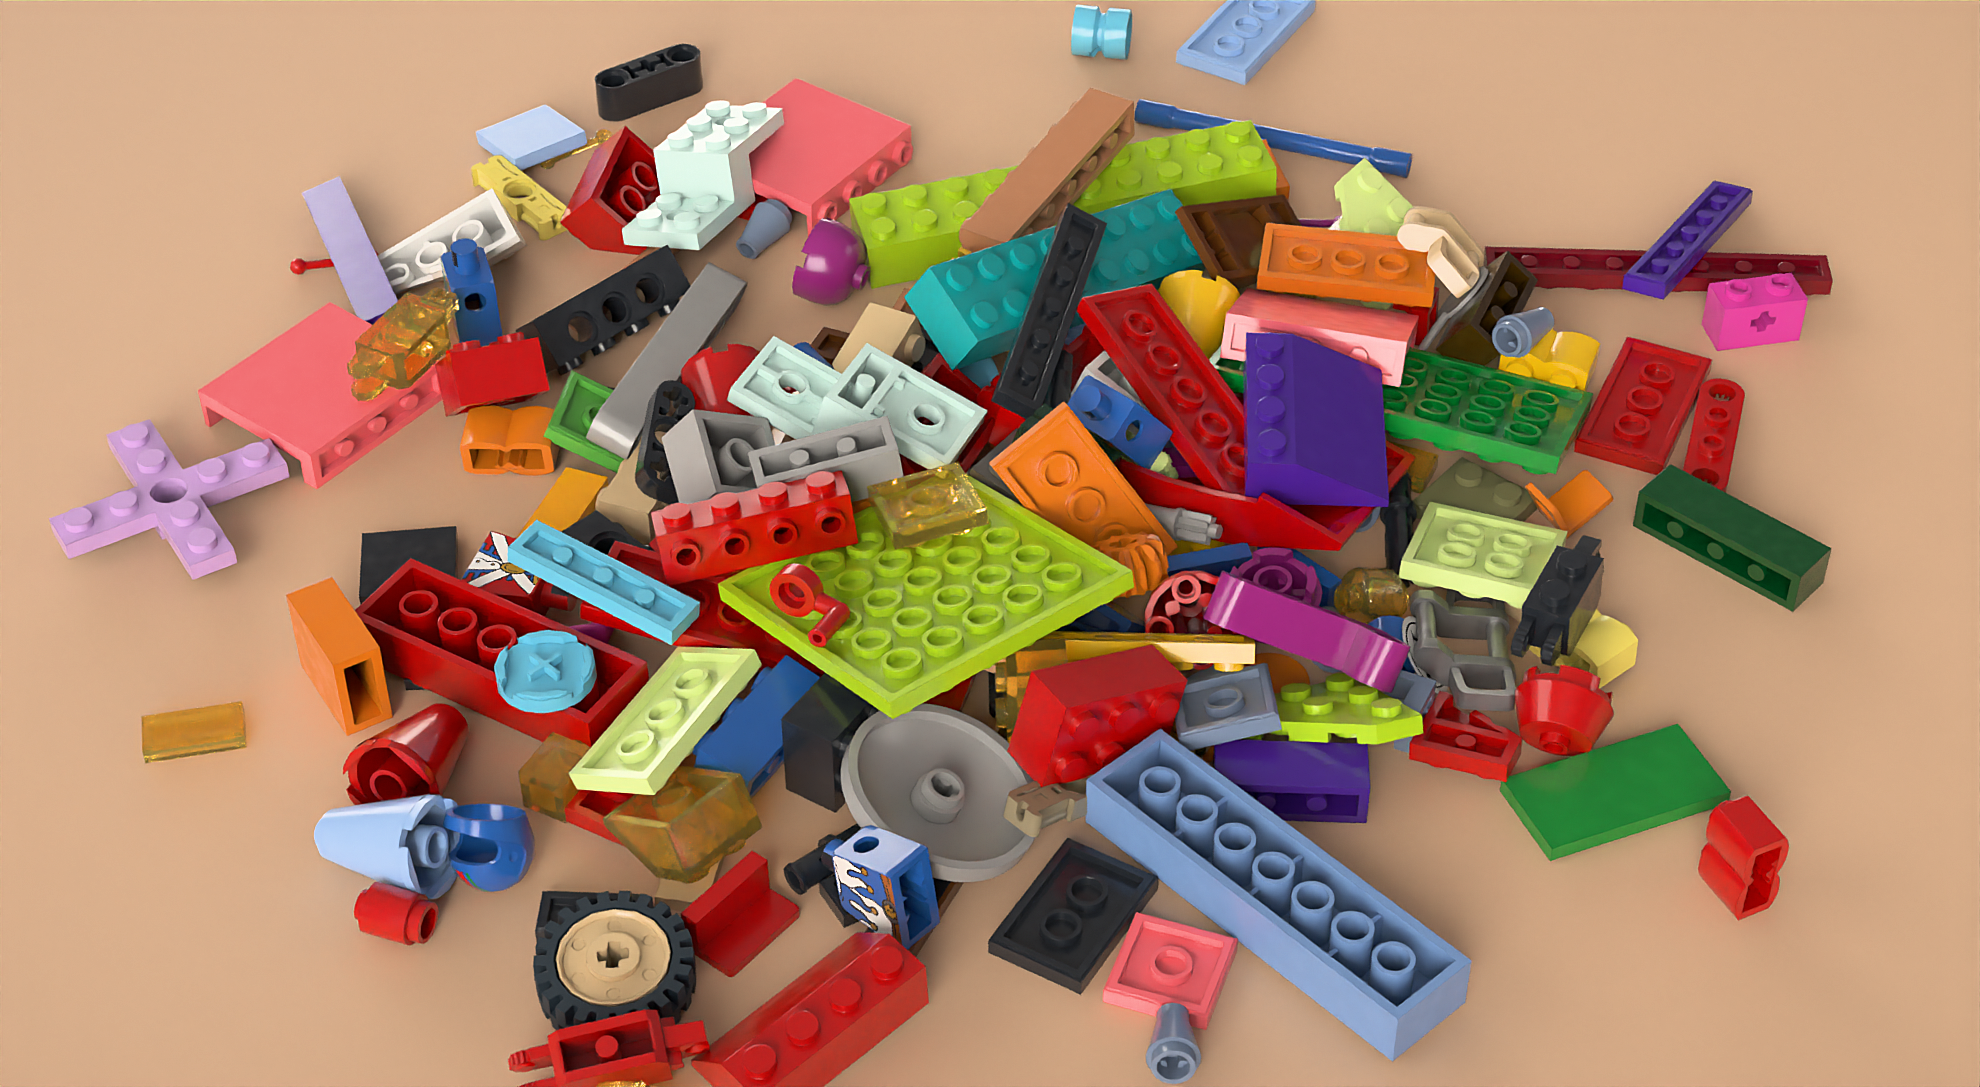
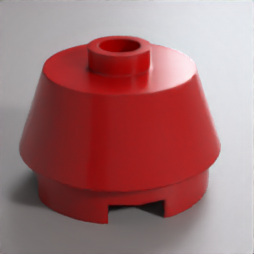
M1561 665L1559 674H1540L1541 670L1538 666L1529 668L1524 673L1522 683L1515 689L1519 734L1522 739L1534 748L1553 755L1575 756L1585 752L1588 753L1614 716V710L1611 706L1613 692L1606 693L1599 688L1600 678L1576 667Z

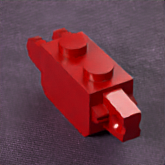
M645 1009L556 1030L547 1036L549 1044L516 1051L508 1058L509 1070L516 1073L553 1066L555 1077L525 1083L519 1087H643L673 1080L672 1071L684 1067L683 1058L710 1051V1045L703 1020L675 1025L674 1017L660 1019L658 1010Z

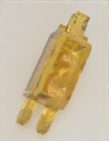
M434 287L422 297L407 292L392 307L388 308L385 314L367 331L363 332L355 341L356 354L347 363L348 374L357 380L351 385L352 396L358 401L369 402V400L377 398V395L381 394L388 386L397 390L409 388L445 354V351L452 347L448 322L459 309L457 294L446 292L438 287Z

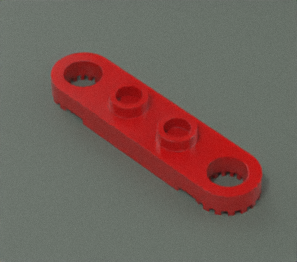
M1716 378L1704 382L1700 387L1683 471L1702 481L1707 479L1708 484L1712 482V486L1726 493L1745 392L1739 384L1731 380ZM1718 394L1719 398H1721L1722 395H1724V399H1727L1729 397V400L1719 401L1714 398H1716V395Z

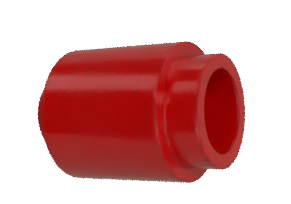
M377 881L359 894L354 907V917L358 920L361 932L411 946L416 942L425 944L431 938L438 920V906L436 903L430 902L425 894Z

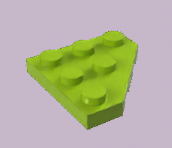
M1345 673L1329 675L1326 677V682L1314 685L1305 683L1288 684L1281 688L1280 693L1274 694L1282 730L1269 733L1289 735V741L1329 742L1332 739L1331 733L1345 738L1357 737L1358 744H1382L1423 734L1421 713L1404 705L1401 700L1392 698ZM1264 734L1255 735L1242 739L1261 740L1264 737Z

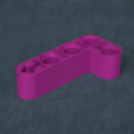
M1222 571L1203 616L1204 619L1218 626L1335 668L1366 685L1388 693L1393 692L1411 648L1408 644L1371 625Z

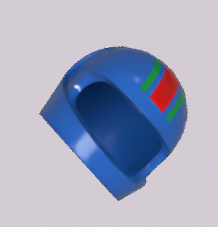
M467 804L451 807L446 810L443 826L459 832L460 835L456 847L449 853V860L452 869L464 883L479 891L496 892L509 889L523 879L536 855L535 838L526 812L523 809L503 804Z

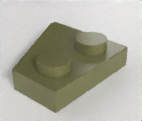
M1463 457L1413 500L1417 508L1416 519H1422L1429 502L1522 522L1537 510L1534 501L1526 489Z

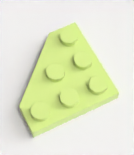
M1366 158L1346 173L1334 186L1336 201L1341 202L1343 218L1339 221V228L1342 231L1397 236L1400 227L1404 224L1407 211L1413 207ZM1361 301L1366 307L1387 310L1393 304Z

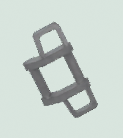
M1448 588L1446 601L1433 590L1415 591L1409 600L1410 611L1416 617L1418 641L1414 644L1413 648L1415 663L1440 684L1450 687L1456 705L1459 708L1512 711L1515 702L1514 682L1516 680L1515 665L1509 660L1506 636L1510 631L1509 617L1505 612L1504 601L1489 597L1470 598L1462 595L1457 590ZM1460 600L1488 602L1493 608L1454 606V603ZM1437 636L1442 638L1487 640L1489 656L1453 654V651L1439 641ZM1482 689H1499V690H1482Z

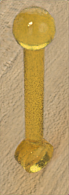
M606 129L596 132V137L588 139L587 144L539 164L544 169H551L554 167L555 162L597 144L602 145L612 137V133Z

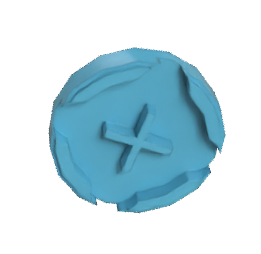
M544 630L528 633L517 638L518 644L509 650L508 646H506L499 653L494 666L498 693L509 705L522 711L534 713L561 711L579 703L592 690L597 677L593 650L587 644L585 647L579 643L577 636L562 631Z

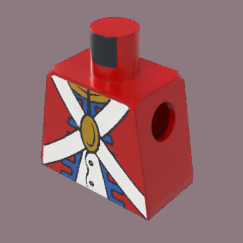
M490 531L461 579L544 617L549 608L571 612L578 600V597L508 562V546L516 538Z

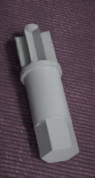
M1145 503L1173 540H1185L1210 545L1211 538L1219 539L1222 535L1223 528L1221 525L1215 524L1217 518L1212 517V515L1187 511L1185 508L1173 509Z

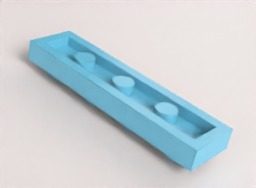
M538 520L532 523L508 546V562L670 645L699 617L700 602Z

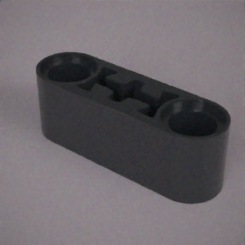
M677 44L599 72L595 76L599 116L606 121H623L699 93L703 88L700 50L691 44Z

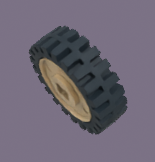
M620 890L618 900L610 901L609 891L597 893V904L591 905L587 896L576 900V913L566 906L558 912V923L550 920L544 927V938H538L535 946L536 956H533L534 979L542 1011L546 1019H551L555 1030L645 1009L658 1010L660 1019L674 1017L676 1025L681 1020V1010L687 1012L692 1003V993H695L696 960L689 930L685 929L681 917L677 913L672 915L670 906L662 901L654 907L652 896L641 893L635 903L633 902L631 891Z

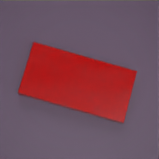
M1627 337L1575 440L1574 452L1658 475L1666 468L1698 399L1700 387L1706 382L1710 373L1712 359Z

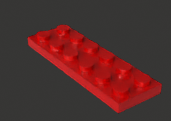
M1153 284L1082 297L1076 309L1077 313L1150 413L1173 431L1170 440L1204 487L1245 496L1244 406Z

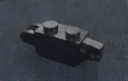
M1583 535L1573 550L1556 546L1522 605L1521 622L1512 639L1511 655L1522 658L1530 646L1541 648V663L1549 666L1554 665L1560 654L1571 656L1597 609L1601 596L1604 558L1600 557L1599 549L1601 548L1602 540Z

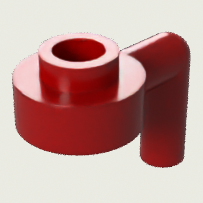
M795 563L786 565L770 583L771 598L775 605L784 613L793 617H804L814 610L824 615L808 634L809 641L816 647H824L850 617L848 605L825 594L822 582L817 574L804 565Z

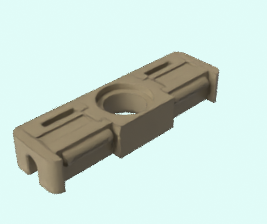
M1088 778L1060 785L1055 783L1043 786L1042 788L1035 780L1008 793L1003 816L1030 837H1038L1040 829L1064 818L1069 822L1087 815L1086 782Z

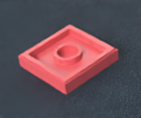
M1136 912L1103 989V1002L1156 1016L1161 1006L1168 1003H1178L1188 1010L1189 1022L1192 1027L1207 1030L1237 953L1238 939Z

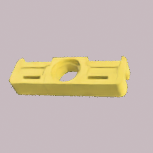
M495 155L488 158L487 164L478 163L471 167L473 186L480 185L486 191L493 189L509 215L517 222L523 220L539 233L540 240H548L567 231L559 223L567 206L501 155ZM518 196H528V197L519 198V199H516V198H515V197H518Z

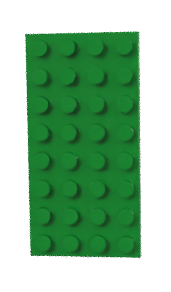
M1221 345L1209 361L1234 394L1243 393L1244 361L1221 358ZM1412 347L1409 348L1406 354L1400 387L1382 384L1385 430L1391 436L1406 440L1413 438L1432 442L1436 448L1445 451L1460 449L1472 452L1487 462L1500 463L1506 461L1522 465L1524 470L1540 475L1557 473L1590 410L1593 393Z

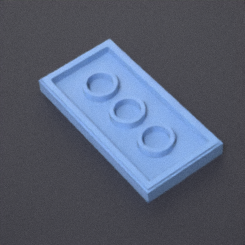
M1227 0L1176 51V63L1246 85L1313 14L1316 0Z

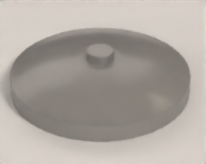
M926 703L916 706L912 711L902 714L895 719L879 711L863 722L845 751L841 765L842 791L848 808L861 829L865 826L873 825L928 847L933 878L954 882H976L995 878L1013 868L1022 859L1035 837L1025 834L1003 816L1008 793L1034 780L1007 752L1009 743L990 727L969 715L951 708Z

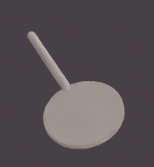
M1484 266L1479 267L1480 275L1477 283L1460 298H1456L1452 293L1448 296L1438 312V319L1417 349L1426 351L1446 321L1474 296L1488 275L1487 268Z

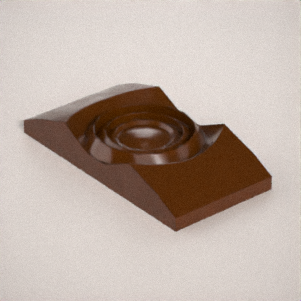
M1285 195L1181 206L1175 211L1212 280L1216 281L1218 275L1228 280L1238 290L1257 283L1266 223L1302 226Z

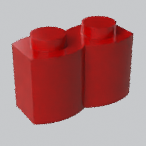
M1748 795L1734 801L1726 800L1717 805L1710 813L1706 829L1708 843L1701 851L1698 872L1704 882L1735 918L1741 920L1768 909L1775 900L1780 886V878L1777 873L1787 858L1789 843L1782 832Z

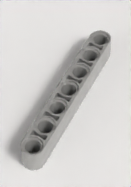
M709 262L602 405L589 428L586 439L623 459H628L637 448L642 436L650 397L664 381L674 380L681 382L682 367L689 358L701 350L709 348L737 308L748 282Z

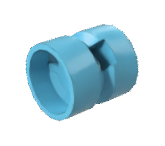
M1077 4L1071 34L1072 55L1094 57L1098 51H1101L1105 58L1127 60L1132 35V10L1109 8L1106 13H1101L1098 6Z

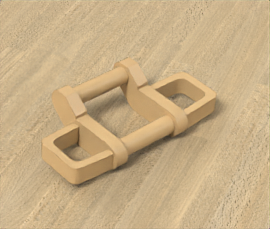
M1421 206L1410 208L1405 215L1404 224L1398 231L1397 240L1405 249L1420 252L1428 251L1427 263L1452 294L1456 298H1460L1478 281L1480 275L1479 267L1483 265L1485 259L1483 249L1451 212Z

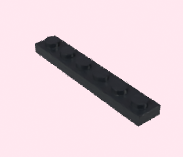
M1067 203L1060 214L991 399L992 402L1033 422L1041 410L1107 225L1106 222L1070 203Z

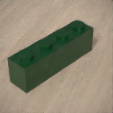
M1672 464L1668 465L1645 485L1638 494L1633 521L1634 527L1792 612L1824 582L1832 548Z

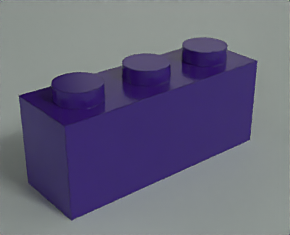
M1234 740L1214 745L1213 768L1282 820L1338 823L1367 822L1370 796L1368 744Z

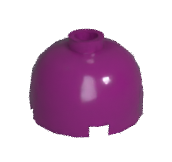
M830 218L820 219L812 229L801 251L807 254L803 268L796 265L792 291L794 295L813 303L835 305L850 297L854 289L862 290L869 278L871 268L865 265L866 248L860 236L841 222Z

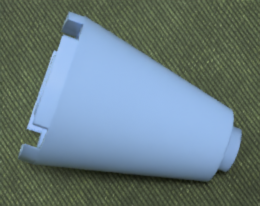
M427 794L333 808L328 810L317 823L314 840L320 855L326 860L376 881L425 894L429 899H436L446 893L457 878V874L450 864L449 853L456 847L460 835L459 832L444 827L443 822L446 810L458 806V804L454 800L443 798L438 794Z

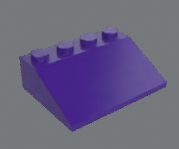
M1246 332L1243 369L1245 496L1259 498L1264 492L1284 504L1388 507L1389 492L1381 369L1295 334Z

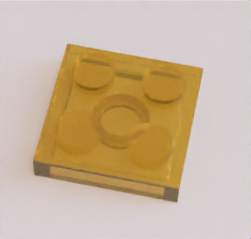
M958 462L866 486L869 503L895 550L903 547H918L929 540L951 534H965L973 528L989 524L987 508Z

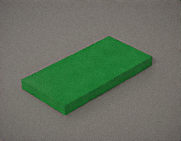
M1679 724L1511 775L1507 782L1501 781L1500 792L1549 861L1713 809L1720 803L1730 800L1731 790Z

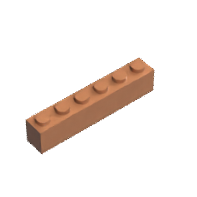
M1089 88L1078 101H1075L1070 106L1069 111L1057 124L1051 126L1048 134L1040 143L1029 150L1026 158L1017 168L1007 174L1005 181L993 194H989L985 198L982 206L963 222L959 231V241L962 243V247L974 253L1053 227L1058 222L1060 214L1067 203L1073 205L1135 135L1134 101Z

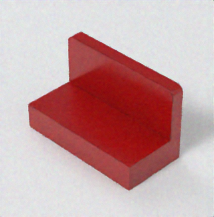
M754 851L748 853L680 913L685 929L689 930L695 956L728 977H734L800 917L798 905L770 888L768 860Z

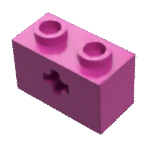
M1792 273L1709 283L1701 325L1717 351L1796 341L1800 338L1808 298Z

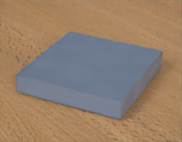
M1267 663L1244 667L1241 671H1227L1188 680L1175 717L1180 744L1188 750H1194L1282 730Z

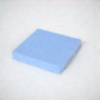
M546 104L476 131L480 146L494 156H503L521 171L587 144L586 134L583 129Z

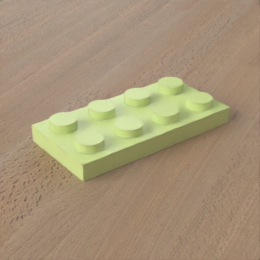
M678 646L569 772L576 789L655 795L657 791L664 787L670 775L693 752L699 740L720 719L724 710L738 693L746 688L748 681L762 666L755 649Z

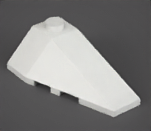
M490 189L377 257L394 293L397 294L442 281L443 274L440 256L443 253L451 252V244L456 240L472 239L477 243V247L484 248L489 267L503 259L509 258L516 251L525 247L526 243L494 190Z

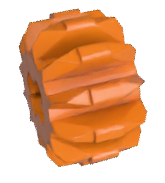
M1126 532L1120 536L1111 535L1109 539L1099 540L1092 546L1132 570L1134 587L1117 597H1126L1128 599L1134 595L1144 596L1147 591L1154 590L1164 579L1168 578L1167 569L1169 568L1167 553L1159 536L1147 535L1144 532L1128 534Z

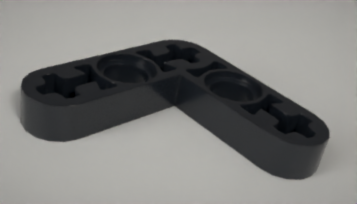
M674 380L661 383L650 397L635 470V482L638 488L645 495L669 505L679 503L664 446L657 440L655 432L662 431L667 433L695 408V398L692 391L686 385ZM671 400L676 411L672 416H666L670 409ZM657 471L660 472V479L657 478Z

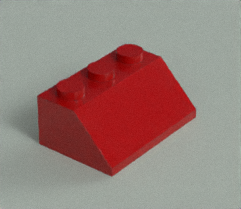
M627 126L621 128L594 151L559 223L591 250L640 255L648 246L624 245L622 229L635 219L639 212L648 208L661 195L654 151Z

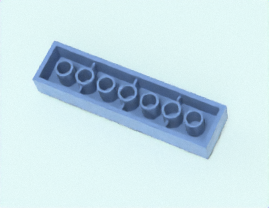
M1157 730L1087 779V815L1085 822L1150 873L1157 876L1159 880L1232 937L1238 939L1246 948L1392 1062L1465 1003L1472 960L1163 730Z

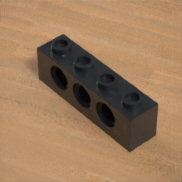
M665 245L515 331L524 332L525 339L539 337L546 374L557 369L561 376L583 364L579 355L591 350L593 355L596 356L617 344L613 337L617 333L624 330L628 337L650 325L647 316L655 311L658 312L660 318L672 312L679 303V298L685 295L691 285L669 246ZM636 287L643 292L645 302L641 301L637 296ZM603 306L609 309L612 322L604 316ZM569 325L576 329L578 341L570 335Z

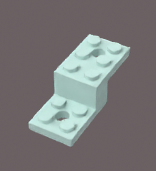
M714 101L708 103L705 109L695 117L688 119L687 123L679 130L668 135V139L653 150L661 195L648 208L639 212L636 218L622 229L624 245L648 247L668 245L669 248L700 250L755 201L749 153L784 124L782 108H767L764 103L730 106V103L727 101Z
M775 336L771 338L733 384L727 401L755 417L768 418L769 425L794 439L888 416L899 453L941 477L946 475L982 425L987 414L986 409L868 343L865 344L843 374ZM789 386L796 389L800 394H790L782 388ZM917 418H927L930 421H932L934 425L929 426L922 424L917 420Z

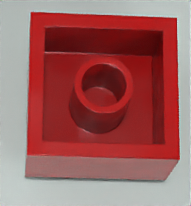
M517 332L497 337L498 341L489 343V346L481 347L480 340H472L455 344L453 349L445 351L446 356L437 362L435 367L446 417L468 413L470 409L480 406L501 407L533 401L548 392L550 389L539 337L525 339L524 332Z

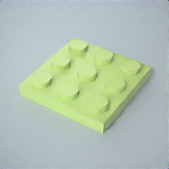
M1429 502L1401 560L1399 578L1411 580L1420 587L1433 588L1439 586L1457 590L1462 595L1470 598L1489 597L1506 601L1510 606L1522 609L1524 601L1556 546L1565 547L1568 531Z

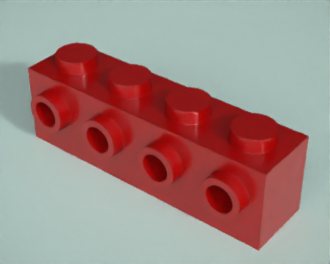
M842 470L835 472L819 471L799 480L785 483L769 482L758 489L740 493L724 492L708 500L690 504L674 503L666 506L663 510L650 512L667 586L858 544L850 493Z

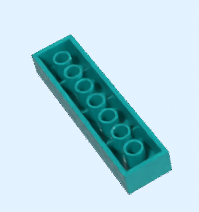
M1171 189L1091 214L1106 222L1107 225L1080 301L1082 297L1153 284L1158 291L1162 280L1175 272L1187 270L1204 272L1206 270L1205 265L1175 213L1183 205ZM1056 226L931 266L904 296L952 371L1010 350ZM1077 311L1070 328L1085 323Z

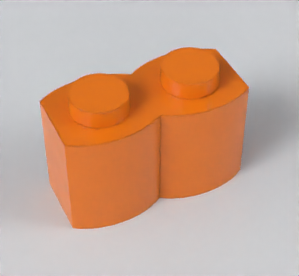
M480 406L470 409L460 443L464 471L473 474L495 475L511 471L531 476L545 475L553 472L560 446L543 436L554 409L543 406H526L514 411L500 406Z

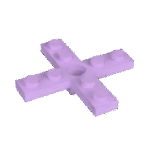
M148 419L106 434L112 453L134 488L117 492L112 496L82 507L73 508L66 513L49 518L53 534L68 559L155 528L161 539L166 538L188 574L194 580L237 563L233 546L210 513L208 507L289 477L288 467L270 438L182 469L151 420Z

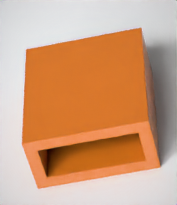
M333 577L286 594L301 666L345 734L349 736L393 718L380 647Z

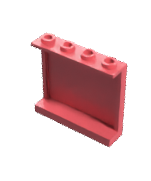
M795 78L763 102L767 108H782L784 124L749 153L754 193L768 199H775L786 207L807 215L809 236L820 219H838L850 209L849 198L864 196L870 193L912 159L911 125Z
M1247 288L1226 313L1220 357L1244 361L1246 332L1289 333L1381 369L1382 384L1400 387L1406 354L1409 348H1414L1419 315Z
M331 302L198 390L207 426L211 427L223 418H227L263 440L270 438L274 446L300 460L304 482L315 489L320 488L442 400L435 364L439 362L438 360Z

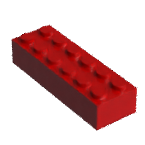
M412 558L355 609L380 647L385 671L403 679L404 677L410 679L412 683L580 760L649 681L647 661ZM544 630L568 632L577 636L579 643L585 647L587 644L593 650L597 673L592 690L579 703L561 711L549 713L525 712L509 705L498 693L494 669L499 653L506 646H508L509 650L518 644L517 638L528 633Z

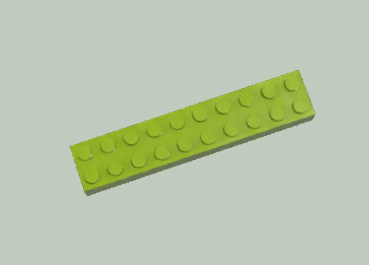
M1235 121L1227 125L1194 129L1186 133L1166 137H1153L1149 140L1126 144L1073 205L1089 214H1094L1168 189L1173 191L1183 206L1275 196L1277 168L1252 121ZM1017 166L1002 169L996 168L987 172L961 177L955 176L946 180L921 185L914 184L905 188L880 193H868L864 196L849 198L852 230L863 240L867 255L865 265L871 268L868 278L871 289L919 280L929 267L949 261L952 257L958 258V249L962 247V243L959 241V231L963 222L982 206L985 198L989 194H993L1005 181L1007 174L1011 170H1015Z

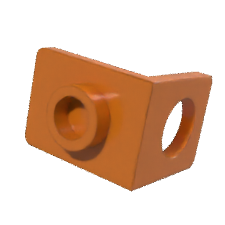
M1588 470L1580 472L1548 499L1531 482L1525 486L1539 512L1556 529L1568 531L1566 539L1613 501L1612 494Z

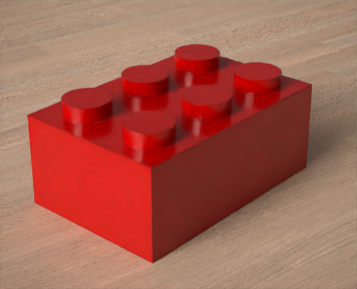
M1152 644L1033 670L1029 677L1007 752L1034 781L1036 780L1040 784L1041 788L1055 783L1060 785L1088 778L1089 775L1097 773L1157 730L1161 729L1170 735L1188 680Z

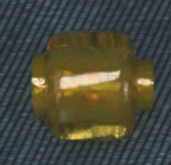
M1357 567L1350 569L1341 578L1342 583L1337 586L1334 593V604L1339 613L1365 624H1369L1371 621L1382 616L1402 617L1407 610L1409 602L1406 585L1395 571L1384 567Z

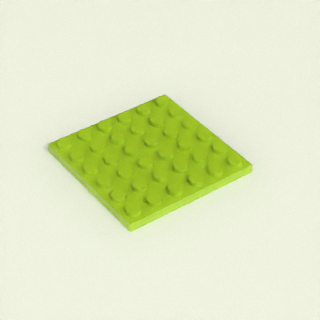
M951 466L944 477L933 474L854 514L858 544L751 567L718 583L720 598L724 603L892 719L912 711L916 706L942 692L952 689L958 683L984 669L994 666L998 661L1022 648L1034 644L1040 638L1062 626L1071 624L1075 619L1103 604L1111 602L1115 597L1134 587L1131 569L954 466ZM788 564H801L810 568L821 580L824 593L845 603L850 608L849 619L824 647H816L808 639L809 632L824 615L812 610L811 613L804 617H793L781 611L771 598L770 583L782 568Z

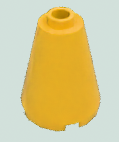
M1187 270L1175 272L1162 280L1158 292L1206 357L1210 359L1222 345L1226 313L1240 297L1238 289L1228 280L1218 275L1216 281L1202 278L1203 271Z

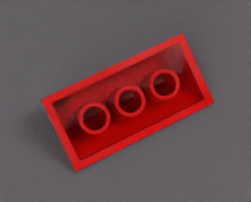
M856 932L712 1043L710 1051L698 1054L691 1059L692 1067L713 1087H824L929 1003L926 966L889 933Z

